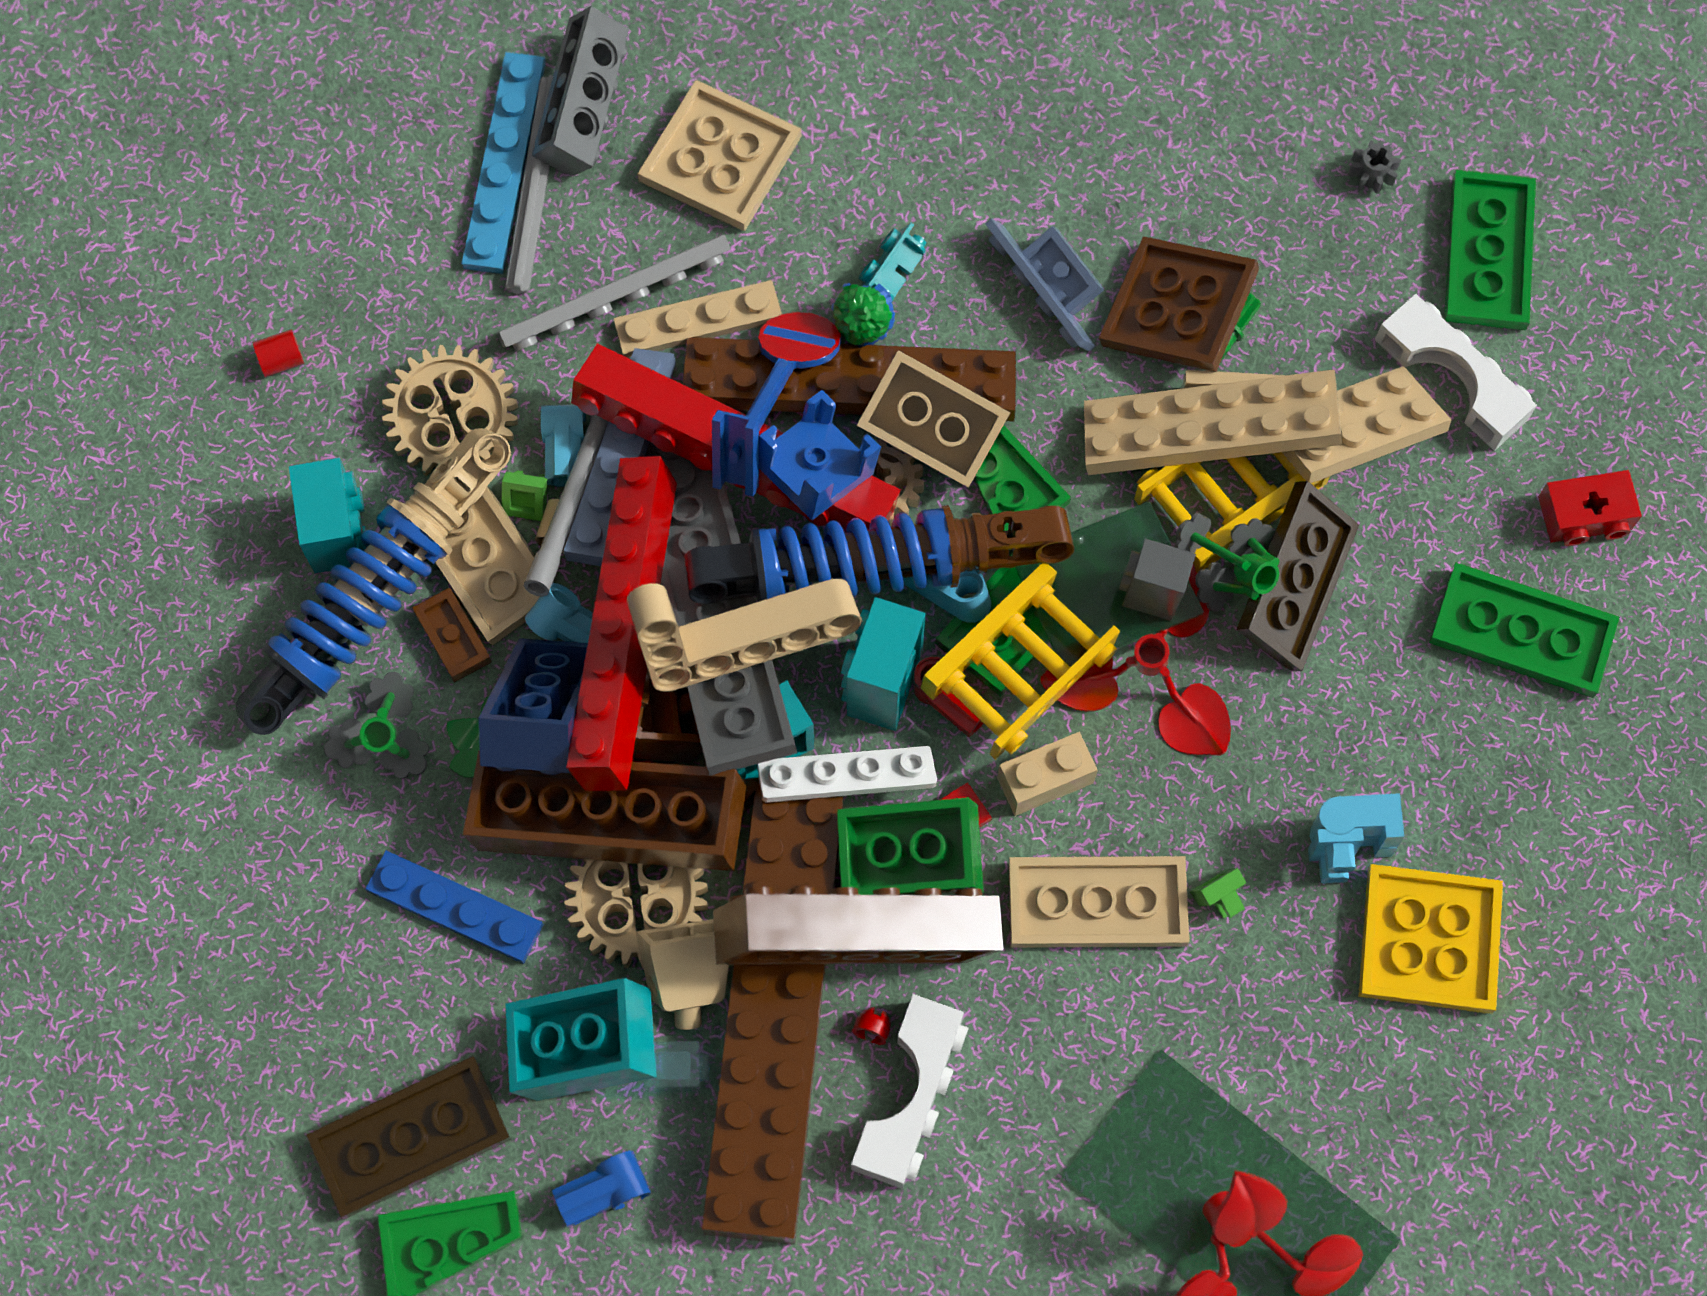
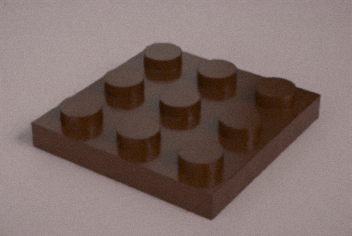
M1143 236L1099 336L1102 347L1216 372L1260 269L1257 260Z

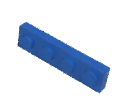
M387 850L365 888L368 893L522 964L525 963L544 926L542 921Z

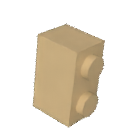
M1079 731L1000 764L997 779L1016 816L1093 784L1098 769Z

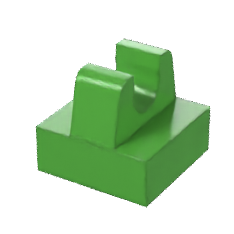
M523 471L506 472L502 480V507L507 515L541 521L547 506V478H545V475L539 474L537 477L525 475Z
M1238 868L1225 869L1190 891L1199 906H1211L1214 904L1223 919L1227 916L1231 918L1245 909L1236 892V889L1246 884Z

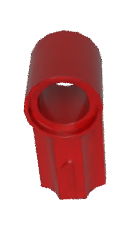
M940 657L924 658L917 664L914 671L913 690L915 696L919 701L931 705L970 738L984 723L953 693L947 695L942 691L932 700L921 689V680L924 678V675L941 660Z

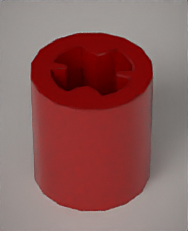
M292 329L252 342L265 377L305 364Z

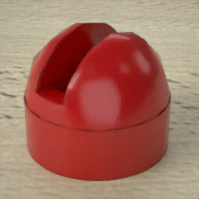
M875 1007L863 1010L856 1019L852 1029L853 1034L858 1038L866 1040L865 1030L872 1032L877 1036L871 1042L877 1045H884L891 1029V1021L888 1014L884 1010L881 1016L874 1014Z

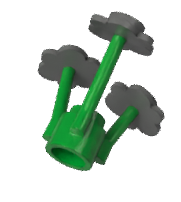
M1195 513L1190 520L1188 519L1181 523L1176 532L1177 541L1174 546L1175 548L1195 553L1197 548L1204 547L1235 565L1233 572L1228 567L1222 568L1219 562H1212L1208 569H1202L1197 573L1196 585L1199 588L1197 600L1201 603H1206L1209 610L1220 611L1224 606V602L1231 600L1234 594H1242L1256 600L1259 594H1267L1276 586L1280 574L1278 568L1280 561L1267 552L1269 549L1268 543L1272 541L1275 534L1274 529L1270 525L1262 524L1257 518L1251 519L1247 525H1236L1230 534L1233 542L1229 544L1227 550L1206 538L1205 535L1211 526L1209 518L1203 517L1200 513ZM1235 576H1236V578H1237V581H1238L1241 585H1239V584H1233V583H1234V580H1235Z
M389 672L383 679L374 678L370 682L371 692L366 696L365 704L369 710L377 712V717L368 719L363 725L356 719H348L343 722L342 726L334 725L328 730L330 739L324 744V753L329 759H337L340 767L349 768L353 763L358 765L367 763L371 758V751H384L381 754L380 763L385 769L393 770L396 777L404 779L409 773L413 775L422 774L427 768V761L424 756L429 752L428 744L420 741L418 733L412 729L403 730L397 737L396 728L388 719L393 718L394 715L405 717L411 713L413 704L410 698L414 694V688L410 684H404L403 677L397 672Z

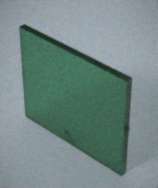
M1150 501L1071 532L1074 544L1073 555L1062 562L1048 563L1057 571L1052 588L1055 590L1053 595L1099 638L1113 626H1116L1120 630L1114 643L1117 649L1135 643L1145 635L1162 632L1204 613L1189 580L1172 621L1122 606L1126 592L1119 590V586L1131 551L1140 553L1145 538L1172 546ZM1042 563L1016 566L1015 569L1021 582ZM1034 607V615L1039 618L1054 652L1071 667L1088 650L1042 607L1039 609Z

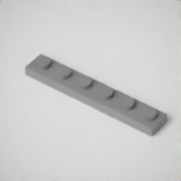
M725 234L717 236L496 332L503 348L512 345L515 352L537 343L535 335L550 329L552 335H556L574 327L573 318L587 312L590 319L613 310L610 302L625 296L627 303L650 294L648 285L662 280L664 287L687 278L684 270L699 264L701 271L724 261L721 254L731 250Z

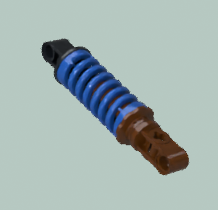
M944 505L942 508L922 510L917 514L915 524H913L910 516L904 512L898 513L894 517L892 527H890L888 520L884 516H875L870 522L869 530H867L865 523L859 518H853L848 522L846 532L843 531L837 521H829L824 528L823 540L817 526L808 523L801 530L800 544L794 529L790 526H783L779 530L778 538L776 536V528L758 529V527L751 528L749 543L696 547L685 554L684 562L688 594L693 602L712 604L722 600L754 596L760 602L789 593V585L796 584L798 590L813 585L812 582L820 583L831 579L847 581L853 597H856L859 593L858 583H867L869 592L876 595L882 590L881 581L890 580L893 591L901 592L904 590V578L909 577L914 578V584L917 589H924L927 587V575H932L933 587L950 586L954 588L959 584L960 573L975 570L977 574L987 573L988 569L1012 568L1019 565L1062 562L1073 555L1074 544L1067 512L1060 506H1045L1039 509L1015 512L1005 511L989 515H981L978 512L970 513L968 518L954 519L949 505ZM1005 523H1009L1007 531H1004ZM1013 548L1012 556H1009V549Z

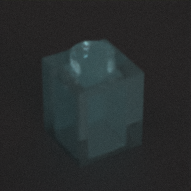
M699 1041L654 1042L656 1078L644 1081L647 1094L701 1093V1081H710L709 1054H701Z

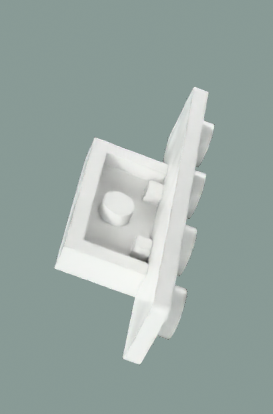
M929 746L778 758L759 763L757 766L761 795L764 802L934 788L937 783L932 752Z

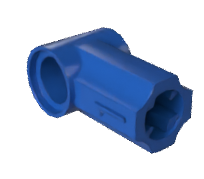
M632 1150L612 1156L598 1164L595 1171L552 1190L557 1206L568 1228L611 1208L613 1210L622 1209L625 1207L624 1202L637 1196L644 1199L651 1194Z

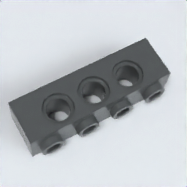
M593 6L573 15L568 20L532 152L533 157L566 175L572 176L592 168L599 158L600 149L598 145L602 131L606 128L609 121V114L607 112L611 97L618 87V79L616 78L619 66L627 53V45L625 44L629 28Z

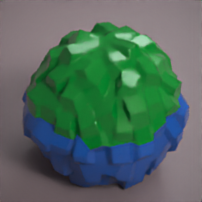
M850 283L843 284V290L837 295L831 307V310H833V320L835 321L834 325L839 330L841 337L858 347L873 345L879 340L886 338L887 332L892 329L895 322V312L890 293L881 284L874 288L865 285H850Z

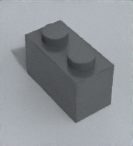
M1145 538L1140 553L1132 550L1119 586V590L1126 592L1122 606L1172 621L1185 593L1196 554Z

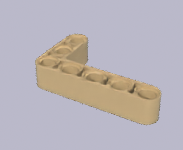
M831 579L680 627L677 625L664 586L652 583L635 588L627 597L629 611L653 686L660 691L677 690L845 637L855 632L862 623L850 586L843 579Z

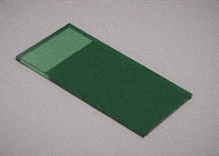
M1160 1050L1159 1053L1153 1056V1061L1073 1163L1064 1169V1174L1062 1175L1063 1179L1188 1280L1204 1270H1212L1216 1274L1219 1272L1220 1267L1216 1248L1210 1240L1214 1233L1211 1225L1203 1215V1206L1214 1194L1229 1191L1234 1171H1241L1263 1178L1275 1185L1285 1196L1287 1208L1284 1216L1276 1226L1264 1232L1294 1259L1304 1261V1256L1311 1246L1331 1235H1347L1359 1244L1364 1255L1358 1269L1342 1287L1325 1296H1359L1392 1250L1398 1247V1242L1401 1240L1163 1050ZM1257 1237L1251 1238L1247 1243L1239 1247H1232L1229 1244L1224 1245L1230 1276L1226 1281L1234 1284L1237 1289V1296H1301L1292 1287V1281L1299 1271L1292 1269Z

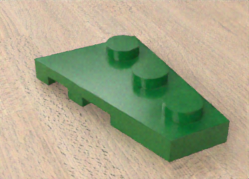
M1003 425L974 477V481L989 514H998L1005 511L1032 510L1045 506L1065 508L1070 504L1071 496ZM1005 523L1004 531L1008 530L1009 523Z

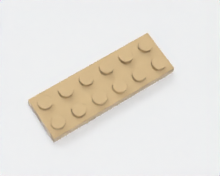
M1335 369L1084 401L1085 465L1088 475L1342 445Z

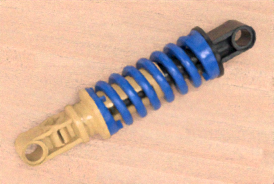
M482 428L470 431L456 449L435 468L425 484L418 482L413 487L414 494L409 497L408 501L402 503L390 498L386 502L387 505L376 518L381 532L365 530L361 534V541L366 549L363 551L352 547L346 551V559L351 565L348 569L342 565H334L331 568L330 573L336 584L332 586L326 582H321L315 587L317 596L325 606L322 607L312 600H304L300 604L301 612L310 621V624L308 625L295 617H290L285 621V627L295 639L292 643L290 639L280 633L279 636H272L267 643L264 642L260 646L271 661L238 697L236 702L237 716L249 730L259 735L273 733L308 692L322 699L329 695L327 694L329 690L341 678V672L331 658L334 657L345 664L354 663L356 654L346 641L349 639L359 646L366 647L372 640L370 634L361 624L365 627L370 625L376 629H383L387 621L381 610L385 607L393 612L399 611L402 604L395 594L399 590L406 594H413L416 591L417 586L410 578L415 572L422 577H427L431 574L432 569L425 561L426 558L434 564L438 559H443L452 552V548L445 539L448 536L447 534L453 530V527L459 528L464 522L461 517L463 513L482 496L489 483L509 462L511 449L504 437ZM491 439L494 445L493 453L488 459L481 461L478 454L479 448L484 441ZM454 478L462 484V487L454 480ZM260 702H267L269 704V710L265 717L259 720L250 719L251 709Z

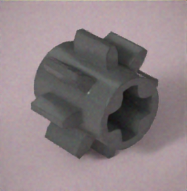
M1372 140L1365 151L1358 148L1354 150L1351 159L1354 163L1351 164L1348 176H1357L1359 190L1368 187L1373 188L1374 192L1379 194L1384 183L1389 186L1395 184L1398 176L1395 171L1399 168L1401 158H1393L1390 144L1387 146L1375 144Z

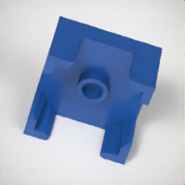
M823 390L806 402L802 420L778 438H776L777 427L774 425L759 435V469L811 520L815 519L872 476L881 450V446L868 434L863 436L859 449L832 423L836 404Z

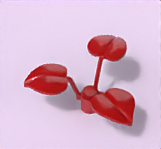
M1194 564L1185 593L1172 621L1138 611L1140 621L1145 626L1160 628L1159 632L1141 637L1135 645L1134 656L1127 657L1126 661L1117 668L1112 669L1113 657L1101 668L1094 664L1057 701L1078 711L1094 712L1102 710L1112 704L1118 697L1119 690L1114 677L1122 675L1134 666L1140 673L1147 676L1159 674L1163 678L1170 697L1174 700V702L1165 705L1159 715V731L1164 741L1173 749L1185 754L1221 756L1226 753L1231 736L1230 718L1221 696L1209 686L1201 683H1194L1188 686L1180 696L1167 668L1170 653L1169 645L1164 639L1167 631L1179 638L1190 637L1204 627L1209 616V609L1206 603H1201L1197 600L1199 588L1196 585L1197 572ZM1076 642L1066 647L1058 656L1071 667L1088 650L1079 642ZM1049 670L1040 678L1041 685L1046 691L1058 680Z
M1234 1171L1229 1191L1214 1194L1203 1206V1215L1211 1225L1214 1233L1210 1240L1216 1248L1220 1267L1219 1272L1216 1274L1212 1270H1204L1194 1275L1180 1288L1175 1296H1237V1289L1234 1284L1226 1281L1230 1276L1224 1245L1229 1244L1232 1247H1239L1255 1237L1261 1240L1292 1269L1299 1271L1292 1281V1287L1301 1296H1325L1336 1291L1354 1275L1364 1254L1356 1240L1350 1236L1338 1234L1327 1236L1316 1242L1305 1254L1304 1261L1294 1259L1264 1232L1276 1226L1284 1216L1287 1208L1285 1196L1275 1185L1263 1178L1241 1171Z

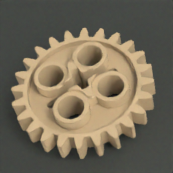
M439 345L438 357L434 358L424 349L422 350L424 362L419 364L411 357L407 359L411 370L409 373L396 369L395 373L401 382L400 385L387 383V390L394 398L382 400V405L393 413L383 416L382 421L386 426H395L386 433L389 441L401 440L395 447L396 454L400 456L410 452L407 463L411 468L422 461V472L425 476L460 444L449 416L445 414L442 400L434 385L435 380L442 381L465 436L472 431L467 427L469 419L473 416L481 415L489 420V424L485 429L501 435L507 441L514 440L513 432L506 428V426L518 425V417L507 413L518 408L517 399L506 398L514 392L513 384L506 383L500 385L506 377L505 371L500 369L491 373L493 359L489 357L481 364L478 363L479 355L476 349L467 358L463 357L461 345L456 346L453 355H447L444 346ZM465 378L473 383L472 388L463 394L455 393L451 390V385L457 379ZM429 394L434 397V402L427 409H417L412 405L416 396ZM436 431H445L450 435L448 443L441 447L432 446L428 443V439ZM491 439L481 444L478 451L480 460H486L491 456L490 453L494 450Z
M582 859L585 863L584 867H570L571 873L578 881L565 883L567 892L576 895V897L564 901L567 910L578 911L568 919L571 927L584 925L577 934L578 940L581 943L593 938L589 947L591 954L595 955L605 948V960L608 964H611L617 955H622L624 968H629L633 957H639L643 967L636 938L635 910L630 898L633 891L629 863ZM638 864V881L642 894H644L640 900L645 930L703 921L699 915L695 914V911L708 910L707 901L697 897L708 892V885L705 882H695L704 875L703 869L666 866L668 868L666 876L661 880L651 881L645 877V872L651 865ZM618 869L624 873V878L618 885L606 886L601 883L603 874L608 870ZM659 906H666L673 911L670 920L663 924H656L649 919L651 911ZM614 912L626 913L629 919L624 927L616 930L610 929L605 925L606 919L610 914Z

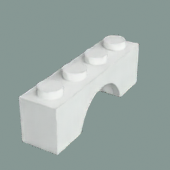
M1415 294L1381 324L1375 341L1402 366L1407 367L1417 363H1434L1444 366L1458 375L1467 388L1470 400L1469 412L1464 423L1494 451L1529 420L1537 406L1532 401L1529 392L1522 386L1515 385L1510 381L1493 359L1484 357L1474 348L1468 336L1461 330L1450 326L1441 317L1439 310L1430 302H1424Z
M915 994L912 995L898 1034L897 1044L909 1054L915 1064L918 1073L917 1092L910 1104L899 1114L884 1120L867 1121L851 1164L852 1171L903 1189L906 1178L915 1181L924 1156L916 1152L922 1135L928 1138L931 1137L939 1112L932 1110L931 1107L936 1093L946 1094L954 1071L946 1067L951 1051L961 1052L969 1029L961 1025L964 1012Z

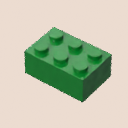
M970 798L837 809L841 888H858V895H873V890L880 888H899L900 895H914L915 890L924 888L941 889V895L945 896L955 895L957 890L970 888L982 889V893H984L978 805Z

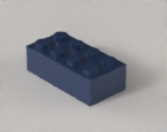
M518 639L478 718L480 766L495 767L501 771H514L517 769L538 770L547 775L570 772L566 767L588 643Z

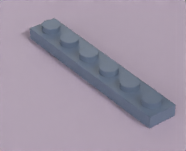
M634 348L631 360L668 378L672 377L676 365L674 354ZM608 422L564 548L566 561L602 566L620 458L645 457L650 441L636 434L625 433L617 428L615 424Z

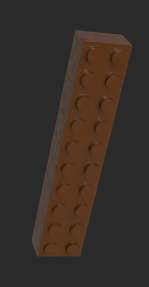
M756 784L743 895H745V889L752 887H772L773 894H788V890L792 888L813 887L816 888V895H831V890L835 889L839 852L837 809H843L844 796L764 802L762 800L760 784ZM826 964L734 965L702 1224L704 1235L793 1245L796 1243Z

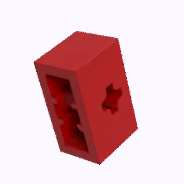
M1629 470L1547 482L1538 496L1550 543L1563 541L1565 546H1576L1587 542L1590 536L1603 534L1607 540L1619 539L1631 533L1630 530L1634 528L1642 517Z

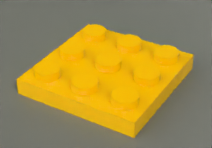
M1371 864L1367 872L1359 997L1493 1014L1496 1011L1503 881Z

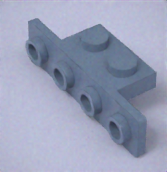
M992 218L985 224L992 232V235L988 238L1002 256L1009 254L1016 264L1012 267V271L1026 287L1032 284L1039 294L1035 298L1037 304L1050 318L1055 314L1063 325L1059 332L1068 344L1073 348L1079 345L1087 351L1094 349L1096 345L1073 316L1104 291V288L1059 230L1051 226L1023 251L1002 224Z

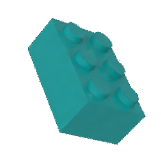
M877 597L874 598L870 611L862 610L860 614L862 623L855 631V634L858 635L855 645L856 650L848 649L841 670V674H844L841 688H844L841 701L847 702V716L896 731L914 679L915 668L922 656L926 613Z
M622 978L505 1003L510 1093L541 1101L656 1078L651 989Z

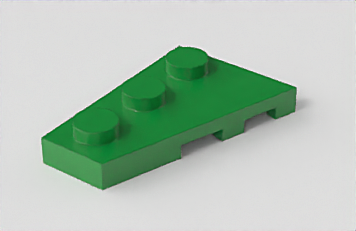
M514 1190L379 1214L378 1221L387 1295L417 1296L522 1239L517 1192Z

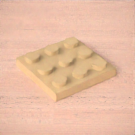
M695 80L638 172L639 182L745 231L799 142L801 128Z

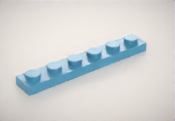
M505 52L462 259L463 269L499 274L504 272L529 148L539 84L546 64L545 57Z

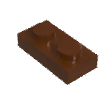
M450 587L412 607L454 683L492 663L489 654Z

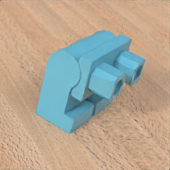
M1400 793L1338 796L1330 798L1323 803L1310 828L1311 844L1308 848L1309 861H1319L1321 883L1347 882L1349 880V872L1354 871L1356 868L1355 855L1360 846H1373L1374 858L1393 856L1404 838Z

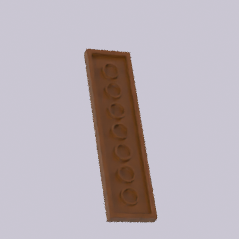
M688 338L682 384L735 410H749L776 363L770 361L762 354L758 340ZM840 344L839 352L830 361L815 367L795 368L771 411L804 413L806 402L823 390L836 404L834 414L863 415L899 350L1010 412L1006 421L1015 422L1016 351L885 345L858 347L853 344Z

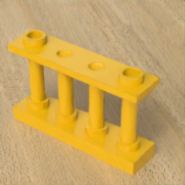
M1282 452L1272 453L1289 473V481L1279 488L1275 485L1270 486L1246 457L1226 459L1257 496L1255 499L1256 504L1244 511L1242 507L1238 509L1201 466L1200 463L1202 462L1165 466L1161 470L1155 467L1147 471L1137 482L1138 487L1134 500L1140 506L1151 497H1154L1179 527L1181 523L1185 520H1190L1192 516L1167 486L1184 474H1187L1224 519L1222 522L1224 526L1213 534L1208 531L1205 535L1206 538L1228 550L1229 544L1233 542L1230 534L1236 525H1247L1254 518L1259 519L1262 524L1269 525L1282 516L1295 482L1305 481V479ZM1330 476L1311 484L1319 490L1327 484ZM1204 547L1197 548L1193 562L1196 572L1198 573L1200 570L1208 568L1212 562L1218 561L1221 557Z
M1042 563L938 661L924 675L921 689L932 700L942 691L947 695L953 693L998 736L989 753L995 760L1005 750L1010 755L1013 754L1028 738L1025 731L1094 664L1101 668L1118 650L1114 646L1120 633L1116 626H1113L1099 638L1053 595L1055 590L1052 588L1057 571L1048 563ZM1032 605L1037 609L1042 607L1088 650L1071 667L1023 623L1025 618L1022 615ZM1002 634H1005L1007 637L1012 635L1058 679L1042 696L994 652L996 647L992 643ZM973 662L977 666L980 664L984 665L1028 707L1012 725L964 681L965 675L962 672Z

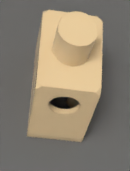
M714 919L637 931L636 938L647 985L651 989L652 1000L663 1011H674L676 1028L691 1030L702 1025L701 1006L720 1003L725 998L729 965H716Z

